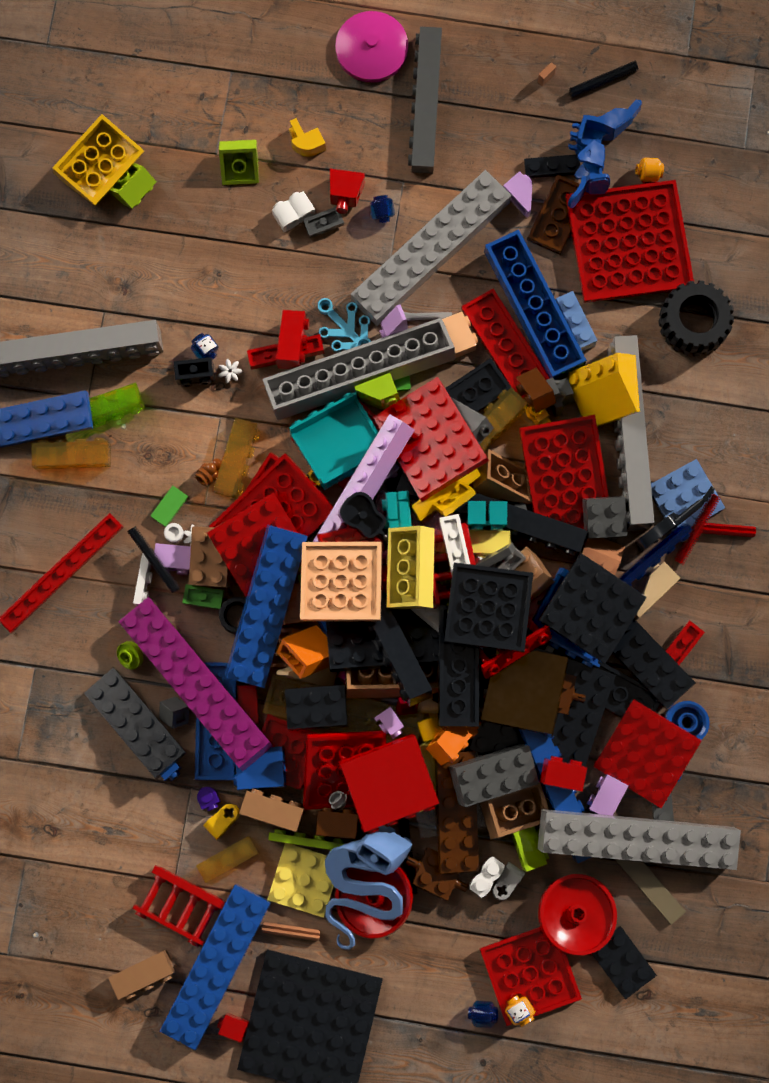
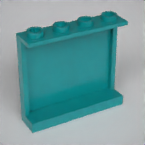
M356 391L352 394L347 393L343 395L341 400L335 403H328L324 409L310 413L306 419L302 421L297 420L289 427L291 437L324 490L354 474L378 434L376 427L359 402Z

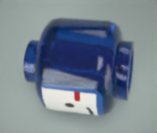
M201 333L191 341V350L198 359L211 357L213 360L217 356L216 352L219 346L210 334L204 335Z

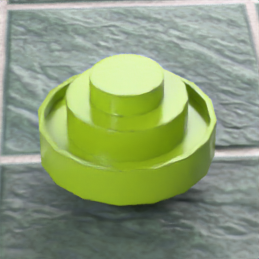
M126 641L118 646L117 658L125 668L133 670L143 663L142 650L136 643Z

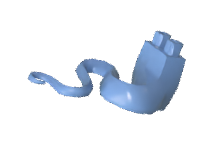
M380 826L378 831L368 833L360 840L332 848L325 858L326 874L334 887L341 892L360 896L382 895L392 901V909L390 911H383L348 898L331 899L326 905L325 917L329 923L348 935L350 939L349 945H342L339 941L340 934H338L337 944L341 949L350 950L355 946V937L351 930L333 916L332 908L335 905L346 906L380 920L393 921L403 914V896L394 886L384 882H365L351 879L346 871L348 868H356L387 875L394 872L407 857L412 843L407 837H401L396 834L395 829L390 826Z

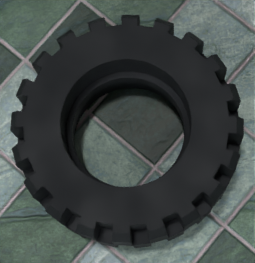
M700 280L697 284H694V281H688L686 285L682 283L677 286L676 290L673 289L669 293L660 310L659 326L662 327L661 335L666 336L665 342L668 345L671 343L674 345L673 350L678 352L680 349L683 351V355L687 356L689 353H693V356H700L701 353L707 355L712 350L718 349L731 332L734 322V316L732 315L734 312L733 305L729 306L731 300L728 296L724 297L722 295L724 291L721 288L715 289V284L709 283V285H705V281ZM696 304L707 309L713 319L712 328L704 333H695L685 328L679 317L682 307Z

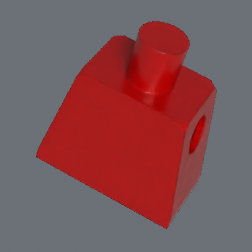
M330 168V204L337 205L336 211L338 213L346 214L348 207L354 208L357 206L365 185V173Z

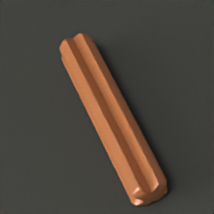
M263 922L262 933L314 941L320 939V930Z

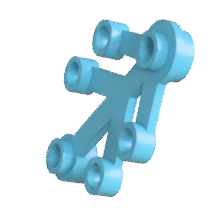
M322 298L319 300V312L324 315L327 314L341 328H320L319 334L321 339L349 337L353 341L344 343L340 340L333 341L331 346L334 352L339 353L342 350H348L371 342L368 339V326L370 325V318L368 316L362 315L359 318V325L361 326L360 337L355 333L356 303L349 302L346 305L348 321L346 323L333 310V304L330 299ZM327 305L329 308L328 310H323L322 306ZM354 306L355 310L350 311L348 308ZM367 319L368 323L362 324L361 320ZM325 330L328 332V334L326 336L321 335V332ZM340 344L341 347L339 349H335L334 345Z

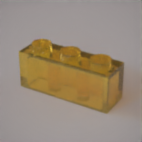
M248 836L196 866L204 882L208 883L260 853L251 836Z

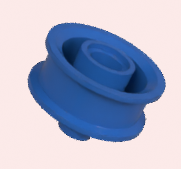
M682 701L673 705L664 717L701 740L706 736L709 729L707 712L701 705L693 701ZM683 718H688L691 721L690 728L683 727Z

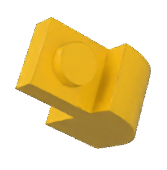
M297 118L290 120V128L288 130L292 137V148L296 153L311 157L326 151V143L318 127L304 133Z

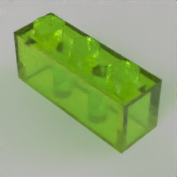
M136 382L89 398L92 422L95 427L103 426L106 424V421L112 419L114 421L120 420L129 413H140L142 409L146 408Z

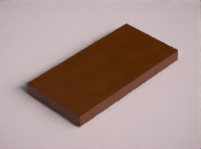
M557 174L527 237L528 241L561 255L571 234L565 196L566 194L574 193L578 189L579 183Z

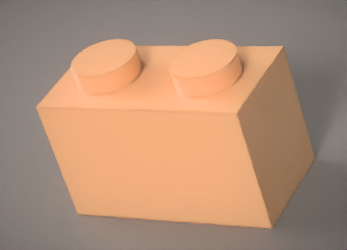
M459 312L442 319L455 347V358L476 350L478 339L475 333L470 331L471 323L468 316L464 317L463 312Z

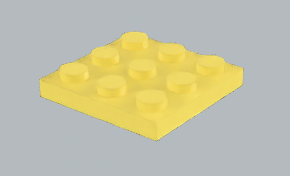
M285 843L267 900L324 918L326 905L330 900L334 887L326 874L325 858L327 855Z

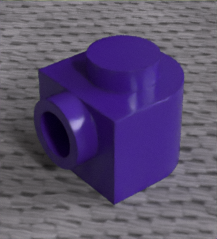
M203 787L197 794V800L201 809H207V812L218 808L217 804L221 802L217 791L211 787Z

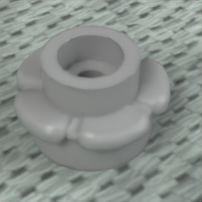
M335 791L329 797L331 808H334V810L344 808L348 797L341 791Z

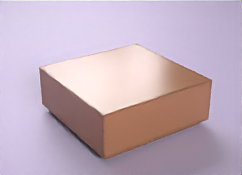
M550 63L539 74L538 83L542 87L555 75L556 66L553 63Z

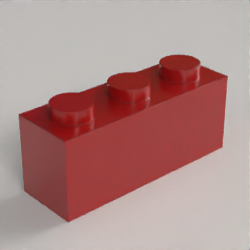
M282 311L276 355L278 369H293L305 362V352H303V347L307 346L305 331L309 330L310 323L309 319H306L305 311Z

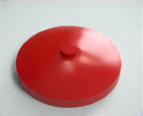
M400 867L387 875L348 868L346 870L347 875L351 879L365 882H384L394 886L403 896V914L393 921L380 920L358 910L336 905L339 917L345 926L353 933L366 938L385 937L401 928L410 914L413 902L412 887L405 872ZM336 888L335 898H348L383 911H390L392 909V901L388 897L382 895L360 896L348 894Z
M571 874L555 880L544 891L539 903L538 919L545 938L553 947L569 955L581 956L592 954L609 942L617 924V909L611 893L600 881L584 874Z

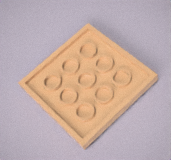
M302 542L300 621H381L382 542Z

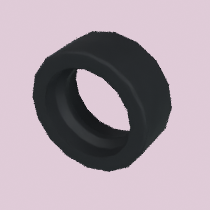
M233 597L226 600L219 610L221 625L232 634L237 633L238 627L228 623L226 614L233 605L244 606L246 599L243 597Z

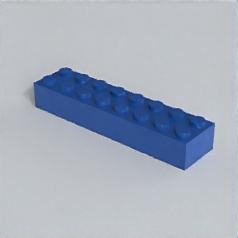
M516 230L486 244L484 254L548 376L557 380L569 374V372L585 366L587 360L520 231Z
M267 524L225 671L226 678L265 688L301 562L302 542H306L308 536Z
M238 884L234 885L160 1032L193 1050L198 1048L272 903L271 901Z

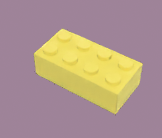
M425 526L388 528L386 607L394 609L433 608L434 528Z

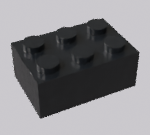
M345 685L285 689L287 728L289 731L348 726Z

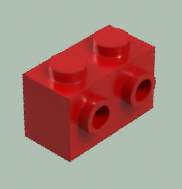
M551 756L550 759L544 758L540 777L541 783L583 792L587 767L583 766L581 761L570 759V763L562 762L563 758Z

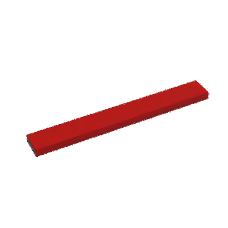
M109 513L0 616V623L12 634L124 527Z

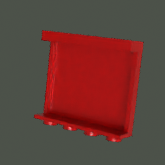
M413 734L338 762L360 820L361 829L364 832H376L380 826L385 824L387 826L398 823V819L403 817L405 819L412 818L417 815L416 812L424 810V812L430 811L435 808L434 805L439 804L418 741Z

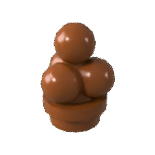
M215 458L211 463L202 464L195 475L196 480L203 486L216 481L219 478L217 470L223 466L222 461Z

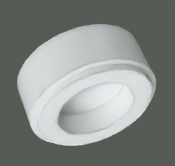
M171 523L165 527L164 536L169 542L177 543L184 536L183 529L179 524Z

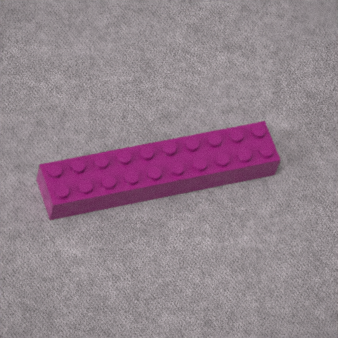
M149 597L118 621L240 770H246L273 747L271 742Z

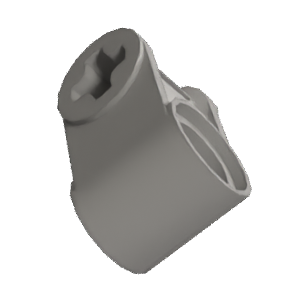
M508 862L503 873L493 886L492 894L497 900L507 899L514 888L517 887L525 872L511 862ZM504 886L506 895L502 894L499 896L497 887L501 888Z

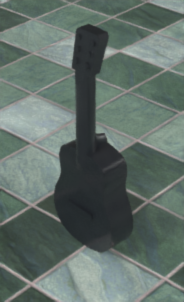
M713 486L710 487L702 499L696 501L680 515L673 512L635 542L642 552L646 551L669 531L676 528L700 509L713 495L715 490Z
M356 492L349 496L342 503L338 512L341 522L350 528L358 530L366 539L377 536L388 546V535L382 531L386 524V518L377 511L372 498L364 492Z

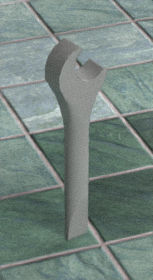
M404 312L407 321L436 320L452 316V312Z

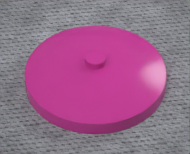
M378 11L361 12L349 18L338 31L335 43L336 56L340 66L351 77L363 82H381L394 76L403 67L408 55V38L402 25L392 16Z

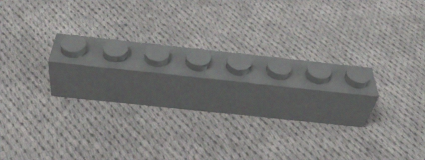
M420 27V33H416L415 45H419V51L415 50L414 62H418V68H414L413 79H417V85H413L412 96H416V101L412 102L411 113L415 114L414 120L411 119L410 131H414V134L409 139V148H413L412 154L408 155V166H412L411 172L433 174L442 37V28Z

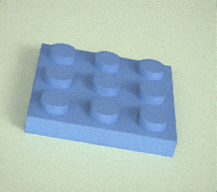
M695 459L651 483L652 498L664 518L673 512L680 515L696 501L702 499L712 484L698 460ZM721 499L718 500L719 503L718 505H716L714 511H712L713 513H711L712 515L710 516H713L725 509V506L722 503ZM705 503L680 525L671 530L674 536L694 526L693 524H695L694 522H696L700 511H702L701 509L706 505Z

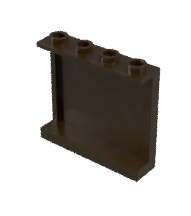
M493 649L491 659L500 654L497 649ZM532 650L500 670L496 675L487 678L490 681L488 687L485 686L483 691L485 703L479 709V717L482 724L488 722L544 734V737L552 738L568 666V657Z

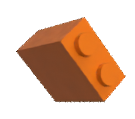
M317 625L283 638L277 649V654L300 679L330 667L327 636Z

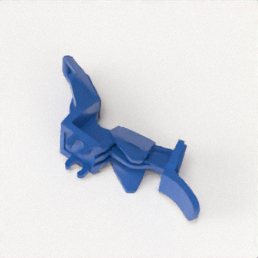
M636 99L628 109L614 108L599 117L583 115L581 124H572V128H577L579 131H571L570 140L575 141L577 144H569L568 148L576 151L575 153L578 155L579 161L583 162V164L575 172V178L577 180L581 179V183L568 201L570 208H574L578 204L585 191L589 194H604L610 187L609 175L602 173L605 166V148L601 141L614 140L632 124L633 119L641 110V100Z

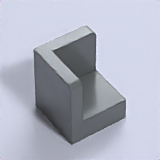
M177 697L161 701L159 718L172 729L188 724L189 707Z

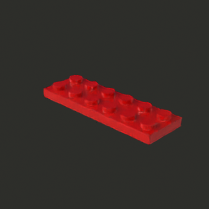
M494 288L461 306L465 316H468L473 329L502 375L512 387V391L519 402L524 400V396H520L516 389L518 385L516 377L537 367L545 380L550 379Z

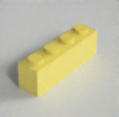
M434 530V535H442V531ZM469 530L475 560L477 556L485 558L511 543L510 531ZM444 542L434 543V555L446 553Z

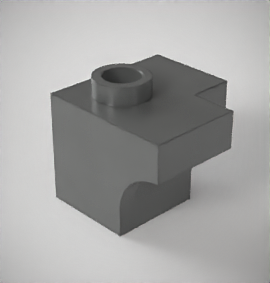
M550 378L546 381L553 389L556 404L552 405L551 408L555 417L563 415V408L566 405L574 402V392L568 378L562 380Z

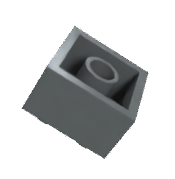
M625 497L582 499L584 529L588 530L586 538L627 536Z

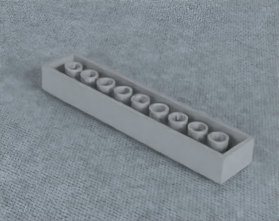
M486 170L483 171L351 293V301L356 303L357 307L378 326L397 305H401L510 204L512 195Z
M438 318L263 379L275 417L279 421L340 400L343 395L355 392L354 386L390 373L393 381L453 361L456 359L455 347L442 318Z
M156 320L2 341L0 342V377H8L9 374L13 373L24 375L28 371L34 370L36 372H44L48 368L64 369L69 365L80 367L84 363L90 362L92 364H100L104 360L120 361L125 357L136 359L140 355L146 354L148 356H156L163 352L161 330Z
M637 335L616 336L612 343L609 344V348H607V357L615 353L636 355L640 412L618 419L613 423L614 433H617L618 440H615V449L619 451L617 469L621 470L618 484L619 489L622 488V497H625L627 531L649 530L654 524L638 338Z
M541 809L537 849L542 853L737 870L741 830L729 826Z

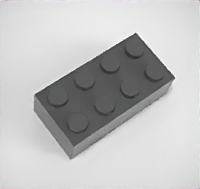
M518 744L449 766L458 804L464 807L539 784L530 746L525 744Z

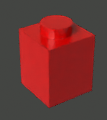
M226 1013L225 1017L221 1016L217 1028L220 1029L218 1034L242 1042L249 1021Z

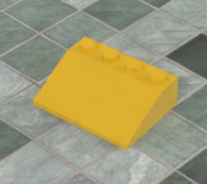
M101 114L52 169L54 175L96 206L144 153V150Z
M615 353L569 372V382L574 392V400L582 417L595 415L597 427L640 412L636 355Z

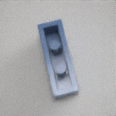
M571 291L556 298V302L582 352L595 347L598 340L574 292Z

